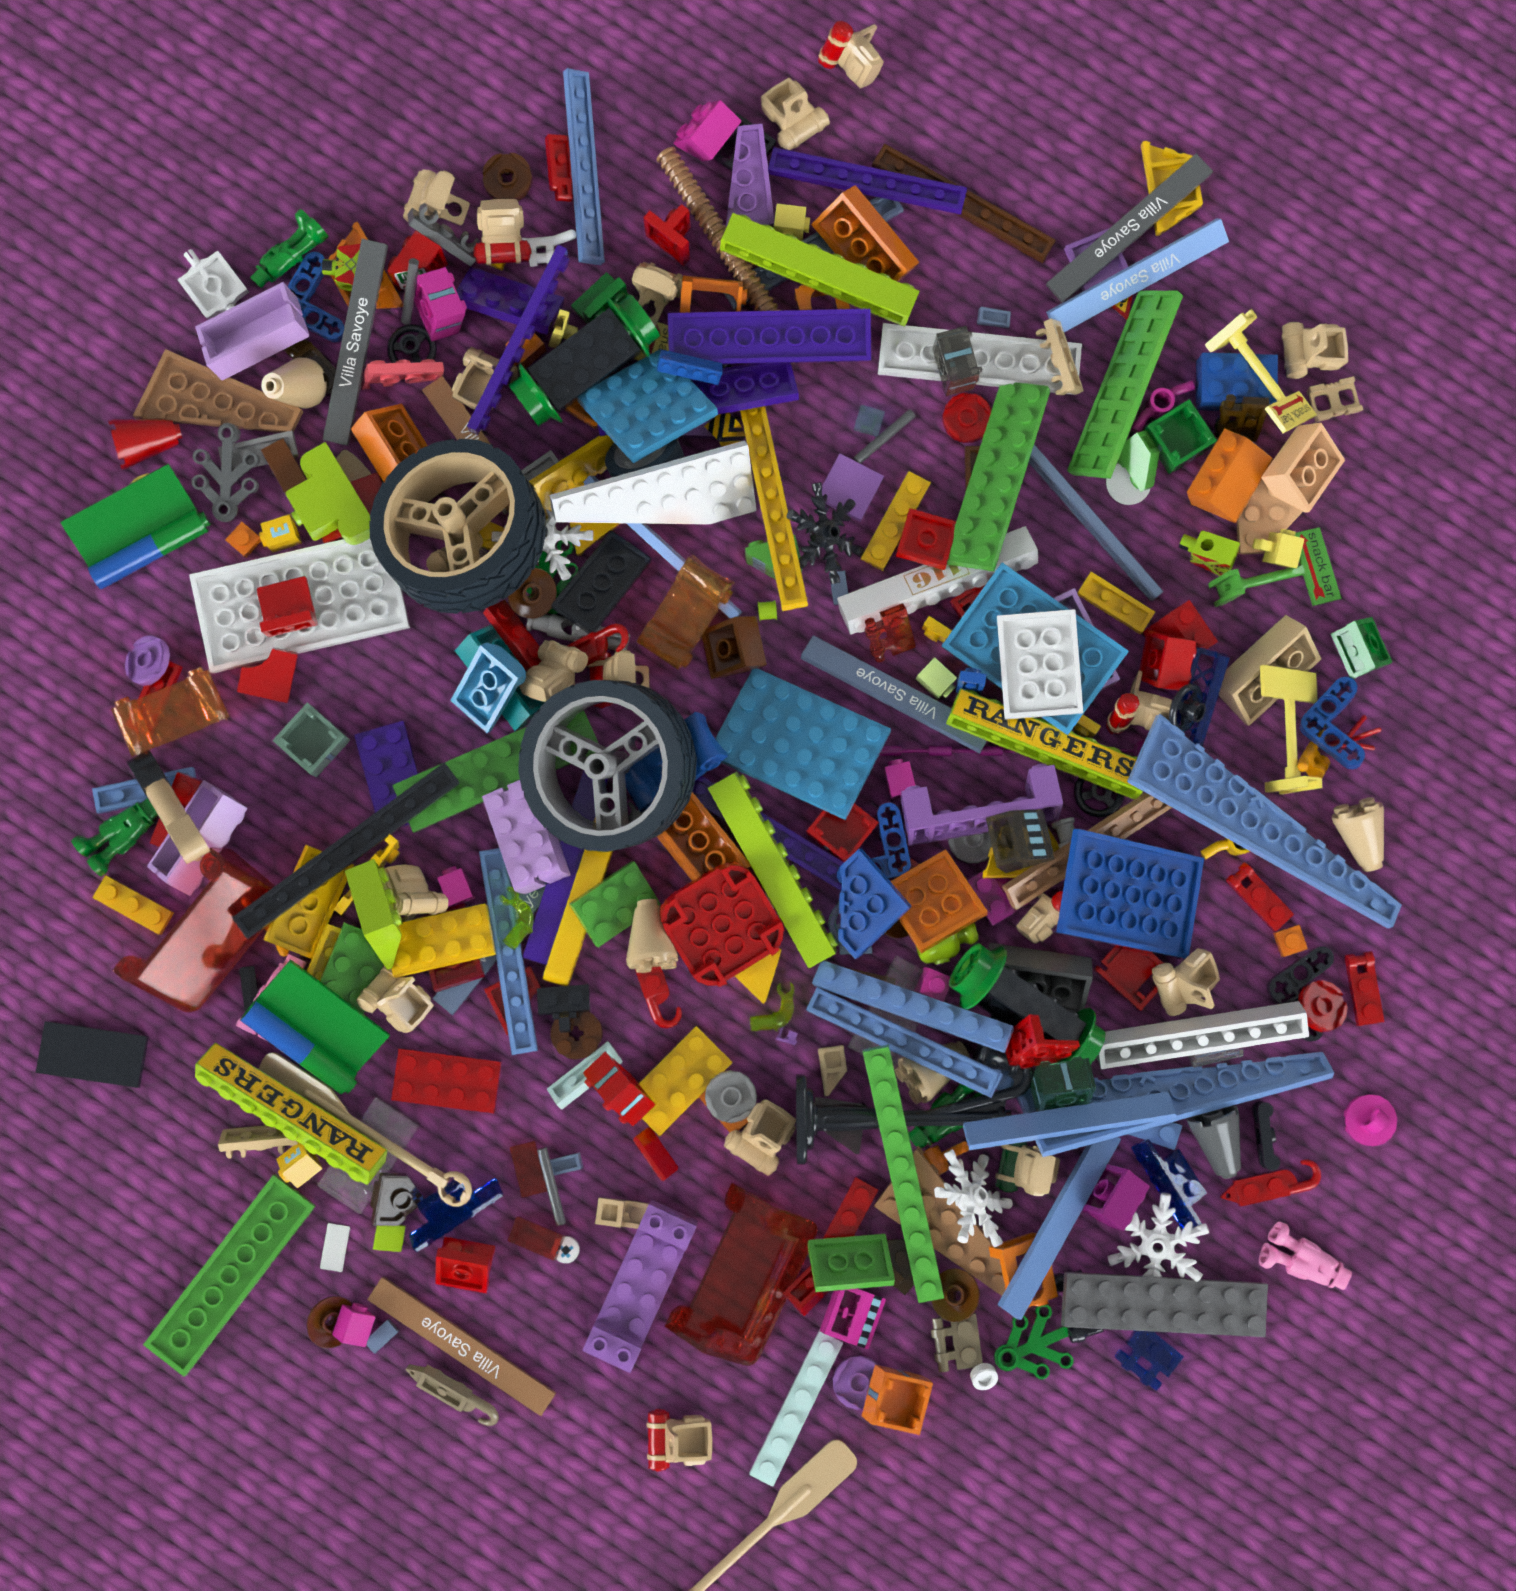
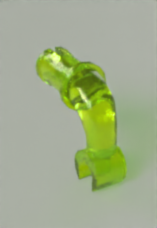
M507 887L506 890L512 894V899L508 900L501 895L499 896L500 901L505 906L512 905L519 917L515 920V926L503 942L515 950L527 934L533 932L534 914L531 907L519 897V893L514 891L513 887Z
M791 982V989L786 994L781 990V983L777 987V992L781 997L779 1011H773V1014L750 1016L751 1031L774 1029L775 1032H778V1029L784 1027L791 1020L794 1013L793 996L795 994V987Z

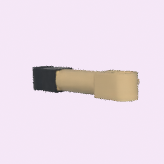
M150 749L126 761L185 863L189 864L194 860L200 861L203 855L210 852V849L190 815L187 814Z

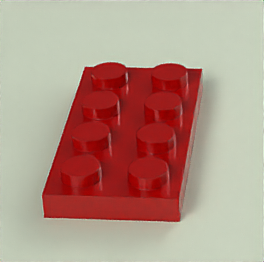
M400 1048L398 1049L391 1100L494 1114L502 1062Z

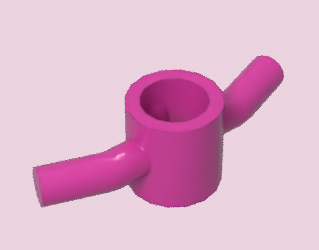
M1193 381L1176 385L1170 390L1167 388L1154 390L1146 402V409L1139 414L1131 430L1134 433L1141 432L1150 417L1158 419L1170 412L1174 406L1175 397L1195 390ZM1154 399H1162L1166 407H1157Z

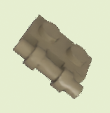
M975 1312L968 1319L961 1322H950V1326L943 1327L941 1317L932 1318L933 1329H931V1337L935 1339L936 1352L934 1353L935 1362H938L939 1372L949 1371V1360L955 1359L957 1370L974 1368L983 1363ZM946 1336H952L954 1350H946Z

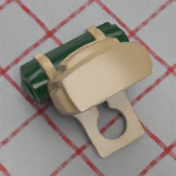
M1027 1141L1001 1145L1003 1149L999 1170L995 1176L997 1178L995 1187L1006 1193H1013L1018 1191L1019 1187H1022L1030 1195L1043 1196L1044 1194H1049L1051 1183H1055L1057 1179L1060 1159L1053 1155L1042 1157L1038 1146H1027Z

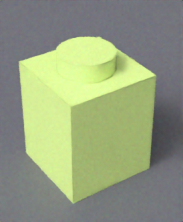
M934 657L917 675L915 680L938 700L942 695L946 698L956 688L953 683L957 677Z

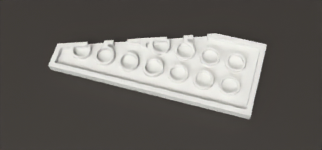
M745 440L549 495L556 522L712 524L757 511L749 449Z

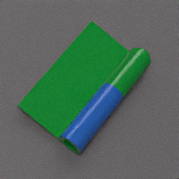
M169 463L60 522L88 565V571L92 579L101 590L209 532L207 526L211 525L206 514L203 511L201 513L198 512Z
M291 959L248 1007L240 1019L241 1022L340 1095L344 1092L348 1094L355 1087L357 1072L390 1036L387 1031Z

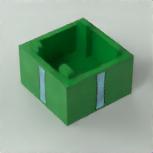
M1190 399L1145 428L1160 450L1159 460L1169 475L1210 450L1217 442V439Z

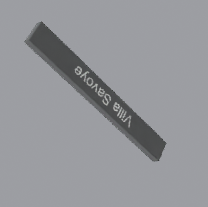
M1196 153L1048 281L1046 286L1061 303L1067 301L1211 176L1213 170Z
M366 239L361 240L323 440L348 446L350 443L351 428L354 423L388 245Z

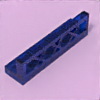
M1196 646V656L1192 660L1190 669V683L1201 677L1206 684L1205 690L1202 692L1206 712L1203 719L1198 723L1195 722L1193 729L1190 728L1189 730L1191 731L1190 741L1194 744L1198 743L1203 747L1230 658L1225 653ZM1204 654L1214 657L1212 667L1202 672L1198 665L1200 655ZM1197 668L1199 674L1194 676ZM1208 673H1210V674H1209V677H1208V680H1207V679L1205 678V675L1208 674ZM1189 691L1186 693L1181 701L1187 700L1189 693L1192 695L1193 692ZM1178 709L1177 722L1180 724L1181 714L1180 709Z

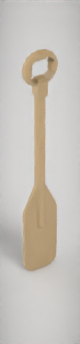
M271 1052L263 1058L259 1070L381 1145L389 1153L428 1177L427 1180L438 1186V1193L446 1204L459 1207L469 1201L472 1194V1185L463 1173L458 1171L443 1173L437 1168L430 1167L352 1116L331 1087L279 1053ZM449 1177H454L455 1181H458L460 1184L463 1183L465 1186L460 1200H456L455 1197L445 1192L444 1187L447 1186L450 1180Z
M836 1439L828 1442L782 1485L767 1519L688 1591H705L774 1526L807 1515L855 1470L857 1459L850 1448L841 1440Z

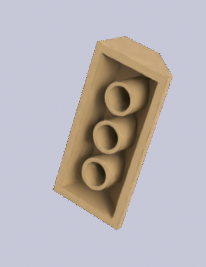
M1285 615L1212 683L1220 698L1247 726H1250L1278 700V698L1261 696V665L1308 672L1321 660V657L1307 627Z

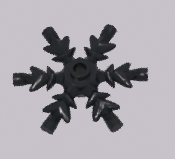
M821 482L811 485L815 497L811 496V501L817 508L813 511L819 516L818 522L814 521L811 514L808 517L803 509H800V515L791 509L786 517L798 523L797 530L806 529V534L810 532L811 541H807L810 546L801 547V551L804 554L798 559L800 569H804L808 561L813 566L816 556L818 558L820 556V548L822 547L826 551L823 560H827L825 572L828 573L830 571V584L840 583L837 569L841 570V566L836 560L839 556L833 551L834 545L837 544L839 551L842 553L844 550L848 557L852 556V552L859 557L864 554V548L853 543L855 537L846 538V533L840 536V529L838 527L845 526L842 521L851 520L848 513L855 507L856 503L852 499H848L844 506L839 502L836 511L834 509L832 511V519H828L826 514L829 507H825L828 496L827 494L822 496Z

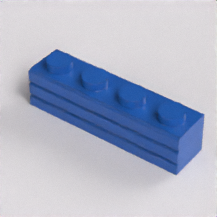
M661 349L657 361V371L719 385L722 375V363Z

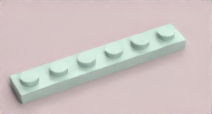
M818 1331L749 1475L772 1487L774 1486L843 1345L842 1340Z

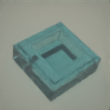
M861 405L854 431L877 437L885 411Z

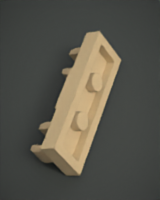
M1052 318L1044 321L1046 329L1036 331V336L1041 337L1046 334L1047 340L1040 344V348L1048 349L1051 347L1053 353L1051 354L1052 363L1060 370L1061 376L1057 375L1051 379L1053 383L1060 381L1063 383L1062 388L1055 391L1056 395L1062 396L1067 393L1077 395L1084 392L1061 322Z
M267 1125L223 1129L218 1143L219 1151H226L228 1159L232 1158L234 1150H239L241 1156L245 1157L247 1150L262 1151L278 1147V1152L283 1154L285 1146L298 1145L296 1140H289L284 1136L283 1132Z

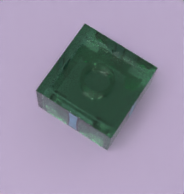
M1081 1056L1073 1057L1071 1061L1051 1064L1050 1061H1044L1036 1066L1030 1088L1036 1112L1090 1104L1096 1084L1089 1058L1082 1059Z

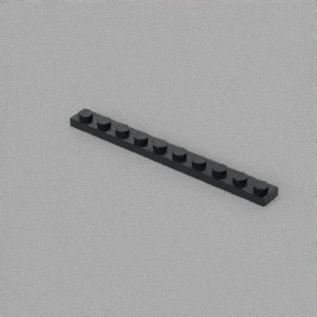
M444 762L244 908L232 919L246 938L250 939L385 840L389 834L392 835L461 783Z

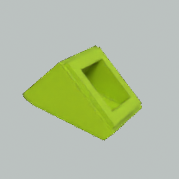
M377 1226L373 1250L402 1252L406 1226Z

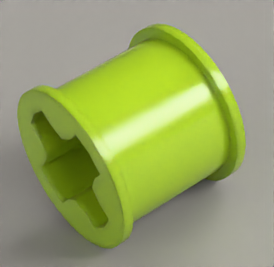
M775 600L770 602L758 601L759 622L768 619L777 620Z

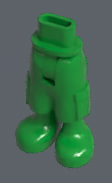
M147 798L142 803L136 802L118 815L109 817V819L99 825L100 833L90 838L77 835L71 842L80 854L89 858L87 863L91 869L102 877L108 872L111 859L117 853L123 855L137 842L136 840L149 829L151 824L155 823L154 818L158 814ZM109 840V846L100 853L95 854Z
M959 1083L958 1087L951 1094L945 1091L933 1102L930 1109L958 1102L975 1090ZM977 1092L976 1094H974L973 1097L980 1096V1095H984V1094ZM915 1126L909 1132V1138L916 1147L919 1146L923 1149L928 1144L932 1146V1143L938 1142L951 1132L959 1131L963 1126Z

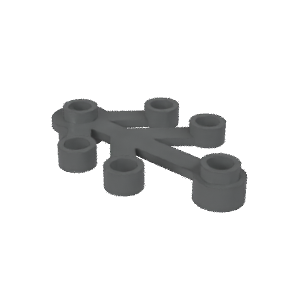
M224 423L218 429V437L222 441L221 470L211 460L208 451L197 449L193 453V460L197 464L203 465L220 485L219 495L209 485V479L206 476L198 474L192 478L193 487L201 490L213 503V515L221 522H230L235 519L238 514L237 505L249 494L255 493L259 489V483L256 479L245 478L242 481V488L231 496L232 486L251 468L257 467L260 463V458L256 453L248 452L243 456V462L232 471L233 444L240 439L241 433L240 429L231 423ZM227 428L231 430V435L228 438L224 436V431ZM201 452L205 454V459L202 462L198 459V455ZM251 455L255 457V462L252 465L248 463V458ZM199 478H203L204 485L202 487H199L197 485V480ZM249 481H252L254 483V488L252 490L247 489V483ZM223 505H226L228 507V511L226 514H223L221 512V507Z

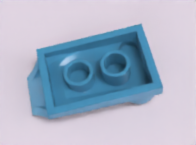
M486 642L480 645L450 701L486 733H489L517 687L525 682L526 672L524 667L499 645Z

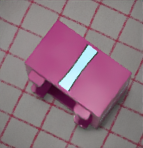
M446 267L417 275L414 303L431 342L458 334L465 316V310L467 309L465 301L460 300L453 285L455 281L452 273H448Z

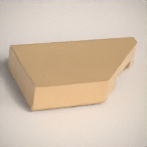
M843 1045L818 1048L824 1096L830 1095L837 1083L847 1072Z

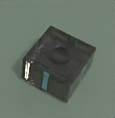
M966 326L936 333L932 351L945 397L975 389L976 383L979 381V375L983 370L982 366H977L970 338L973 336L972 331L968 332Z

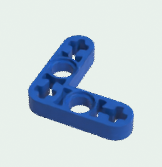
M310 252L304 257L287 287L299 297L298 301L307 329L330 342L337 343L342 341L345 327L343 322L339 318L309 303L324 277L322 261L325 259L319 252ZM318 260L321 266L314 267L312 270L310 263H316ZM311 273L314 279H312L308 274ZM301 280L310 282L308 290L304 292L297 290V284ZM308 314H319L318 322L308 324L306 322ZM326 322L327 325L331 326L332 328H335L336 325H338L337 327L340 330V332H334L331 335L330 330L324 326V323Z
M1341 677L1303 715L1299 728L1304 736L1345 768L1353 770L1362 765L1365 758L1364 749L1331 723L1353 700L1358 688L1354 679ZM1349 686V692H1344L1339 700L1336 696L1339 694L1341 687ZM1332 702L1336 710L1331 713L1325 712L1321 707L1322 703ZM1308 722H1317L1316 728H1307ZM1323 728H1325L1326 730L1322 733L1321 737H1318L1319 731L1322 732ZM1334 735L1339 739V744L1337 746H1329L1325 742V737ZM1343 744H1346L1345 751L1342 750L1341 753H1338V751L1341 750ZM1357 753L1356 759L1351 761L1347 759L1349 754Z
M885 803L877 811V821L879 822L878 826L884 856L870 859L880 866L881 871L888 879H891L909 871L911 862L900 810L893 803ZM885 808L895 812L891 819L892 825L898 823L899 828H890L884 831L883 826H888L887 818H882L881 816L885 812ZM895 832L900 836L901 842L898 846L891 847L887 844L886 837L889 833ZM903 848L904 853H899V859L901 862L905 861L906 866L902 867V872H898L897 868H892V864L896 861L895 854L889 856L888 851H898ZM839 867L837 871V879L838 882L842 885V877H840Z

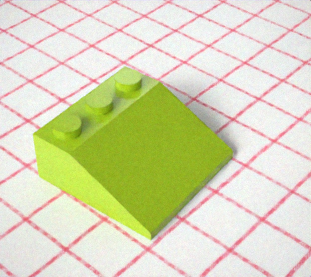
M375 859L345 870V874L363 934L386 969L389 970L393 967L402 936L399 925L403 923L398 910L393 909L392 904L396 903L391 888L387 889L386 882L389 881L388 874L385 868H380Z

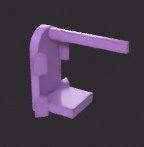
M784 1018L776 1040L795 1045L798 1034L789 1030L787 1037L782 1039L781 1034L786 1018Z

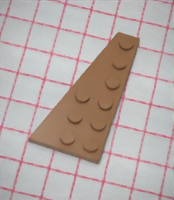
M165 349L133 417L135 419L173 420L174 423L220 427L224 423H231L239 429L283 433L291 430L294 432L303 414V410L268 398L264 392L230 377L221 380L210 368Z
M917 1146L913 1151L934 1249L1002 1296L1006 1289L1000 1259L990 1257L989 1246H992L991 1240L984 1236L983 1228L981 1229L976 1223V1225H973L974 1235L969 1234L968 1242L961 1243L958 1241L957 1238L962 1225H959L957 1221L964 1217L960 1214L962 1210L956 1206L955 1201L951 1205H947V1198L935 1197L934 1189L936 1187L945 1189V1182L938 1174L936 1167L929 1163L923 1155L922 1149ZM890 1182L875 1202L874 1207L901 1225L892 1182Z

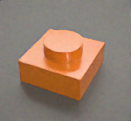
M241 522L225 541L247 558L261 542V539L246 524Z
M1300 925L1273 933L1281 957L1308 949Z

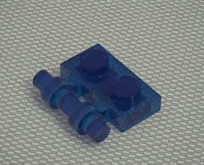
M1133 1331L1125 1342L1133 1348L1131 1353L1126 1354L1123 1350L1119 1349L1114 1356L1121 1362V1366L1126 1371L1131 1370L1140 1378L1139 1381L1145 1386L1149 1385L1155 1391L1162 1385V1382L1156 1378V1375L1161 1371L1169 1377L1184 1358L1182 1354L1153 1331ZM1141 1356L1152 1364L1147 1370L1137 1363Z

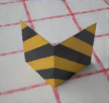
M730 413L719 414L704 426L719 441L721 447L740 442L745 438V433L740 423Z

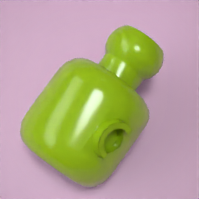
M975 923L922 954L916 946L920 960L927 964L935 963V965L949 962L951 958L959 954L960 944H974L978 941Z

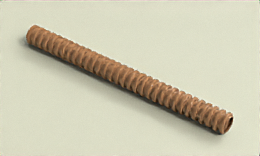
M668 147L658 155L657 162L662 163L661 168L666 170V176H670V182H674L673 186L675 189H678V194L683 196V202H687V208H691L690 213L695 215L696 221L700 222L699 226L704 228V234H708L707 239L712 241L713 247L717 248V254H721L720 259L725 260L724 265L729 267L728 271L734 274V280L743 281V289H747V299L751 300V306H755L754 311H781L777 309L778 304L773 303L774 298L769 297L770 292L765 290L763 283H760L761 278L756 277L757 272L755 270L752 271L753 266L748 264V261L719 250L721 239L727 226L722 225L723 220L721 218L718 219V212H714V206L709 205L710 200L705 199L706 194L704 192L701 193V186H697L698 182L693 179V174L688 173L689 168L684 166V160H680L681 156L676 153V148Z

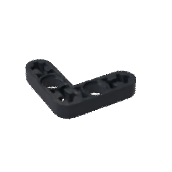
M1315 947L1272 977L1267 983V991L1275 1004L1298 1001L1300 994L1298 990L1333 964L1334 955L1332 951L1327 947ZM1317 952L1319 954H1326L1324 958L1325 964L1316 963L1311 967L1305 961L1306 959H1308V962L1315 961L1318 958ZM1299 965L1303 966L1307 971V975L1303 980H1298L1294 976V969ZM1275 982L1284 983L1283 991L1286 995H1291L1292 993L1293 997L1286 999L1282 1003L1281 1000L1285 999V996L1281 992L1274 991L1277 987ZM1313 1030L1314 1036L1309 1034V1037L1301 1039L1317 1041L1322 1037L1323 1032Z

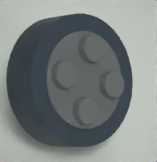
M675 439L632 463L622 450L613 443L606 454L605 464L612 478L684 458V453L678 439Z

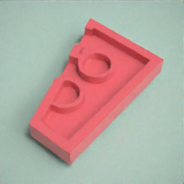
M425 359L419 363H410V360H398L395 363H385L382 360L372 361L370 364H367L363 373L361 390L370 389V384L382 383L384 387L393 386V384L404 379L406 383L410 384L437 380L444 373L443 362H435L433 359Z

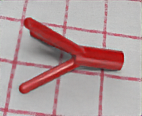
M1362 715L1346 735L1353 741H1357L1379 733L1382 729L1378 727L1353 736L1367 719L1366 715ZM1339 739L1328 742L1327 745L1337 746ZM1356 742L1363 749L1375 750L1373 745Z

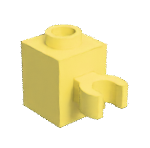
M777 204L774 221L775 231L782 234H791L797 237L799 241H802L804 232L809 233L810 217H806V207Z
M1281 529L1280 533L1270 532L1268 540L1254 538L1252 548L1265 551L1262 562L1297 569L1304 538L1296 537L1295 531Z

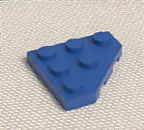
M858 849L840 866L842 892H840L839 898L841 926L838 932V940L854 959L859 958L912 907L863 849Z

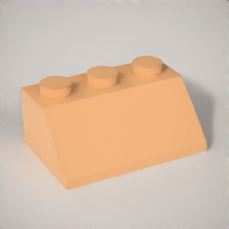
M1322 423L1300 425L1296 427L1261 478L1273 496L1303 512H1310L1345 459Z

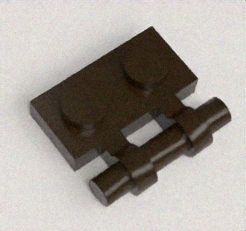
M1228 394L1221 403V414L1215 421L1214 428L1216 430L1214 435L1219 438L1223 430L1227 429L1247 437L1252 442H1257L1267 415L1265 408L1270 405L1269 398L1243 397L1241 404H1235L1236 396ZM1230 416H1237L1236 421L1229 420Z

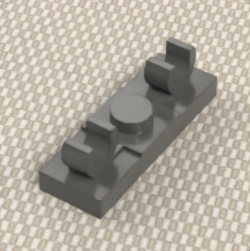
M426 203L419 207V212L414 208L407 214L409 226L469 266H472L476 261L473 251L476 243H479L478 238L473 243H467L466 240L469 238V232L467 231L461 234L460 239L457 238L450 227L436 222L439 217L438 211L435 210L430 216L424 214L428 209Z

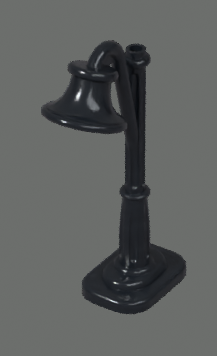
M991 1015L989 1017L996 1020V1017L994 1015ZM977 1044L973 1060L992 1069L1007 1071L1008 1076L1013 1078L1014 1085L994 1091L992 1098L980 1095L930 1110H903L907 1126H963L965 1122L1011 1116L1012 1112L1011 1110H1006L1005 1103L1007 1100L1025 1094L1031 1088L1034 1068H1020V1066L1008 1065L1006 1052L1003 1053ZM796 1074L797 1165L807 1163V1151L813 1149L814 1136L817 1135L818 1131H856L879 1128L875 1108L817 1106V1103L813 1102V1090L807 1087L806 1075Z

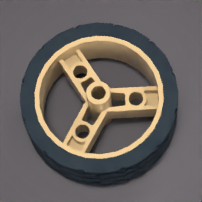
M454 439L440 441L419 449L416 454H411L400 462L387 476L385 483H382L374 498L370 514V540L374 553L383 568L409 597L419 604L423 603L424 607L437 612L457 614L460 611L462 613L480 611L497 604L500 599L504 600L515 592L530 576L531 570H534L543 551L546 537V518L539 496L509 455L498 447L492 448L493 445L479 440L458 439L454 441ZM479 482L457 503L449 497L441 498L435 504L428 503L439 493L455 485ZM509 504V517L505 530L493 548L480 558L479 550L482 547L483 538L479 531ZM410 533L444 540L450 571L430 572L411 565L408 552Z

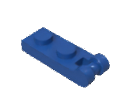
M966 668L965 671H960L955 693H958L960 688L964 690H973L981 696L987 674L981 673V670L976 668Z

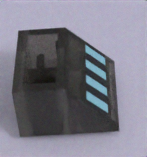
M1011 810L986 818L996 866L1003 872L1009 873L1055 859L1044 810Z

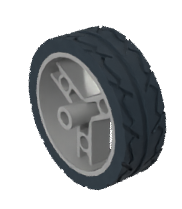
M592 680L571 685L554 694L534 714L525 729L520 746L518 773L524 797L532 814L544 828L547 827L551 834L564 843L589 851L608 852L642 844L662 834L681 815L690 800L695 784L697 757L691 733L683 717L666 698L651 688L631 683L630 681ZM602 702L619 704L632 710L644 720V722L607 748L567 728V725L577 714L590 706ZM638 736L643 741V746L640 750L635 745V740ZM573 741L577 745V752L575 754L572 753L570 748ZM625 746V749L630 754V756H628L623 751L618 750ZM660 747L663 764L662 779L658 793L650 807L639 818L629 823L625 774L628 773L631 766ZM588 750L596 752L585 759ZM556 756L585 770L587 776L593 779L596 823L584 818L574 810L564 797L558 784L555 770ZM606 778H613V792H607ZM609 798L613 799L615 803L613 810L608 808L607 801Z

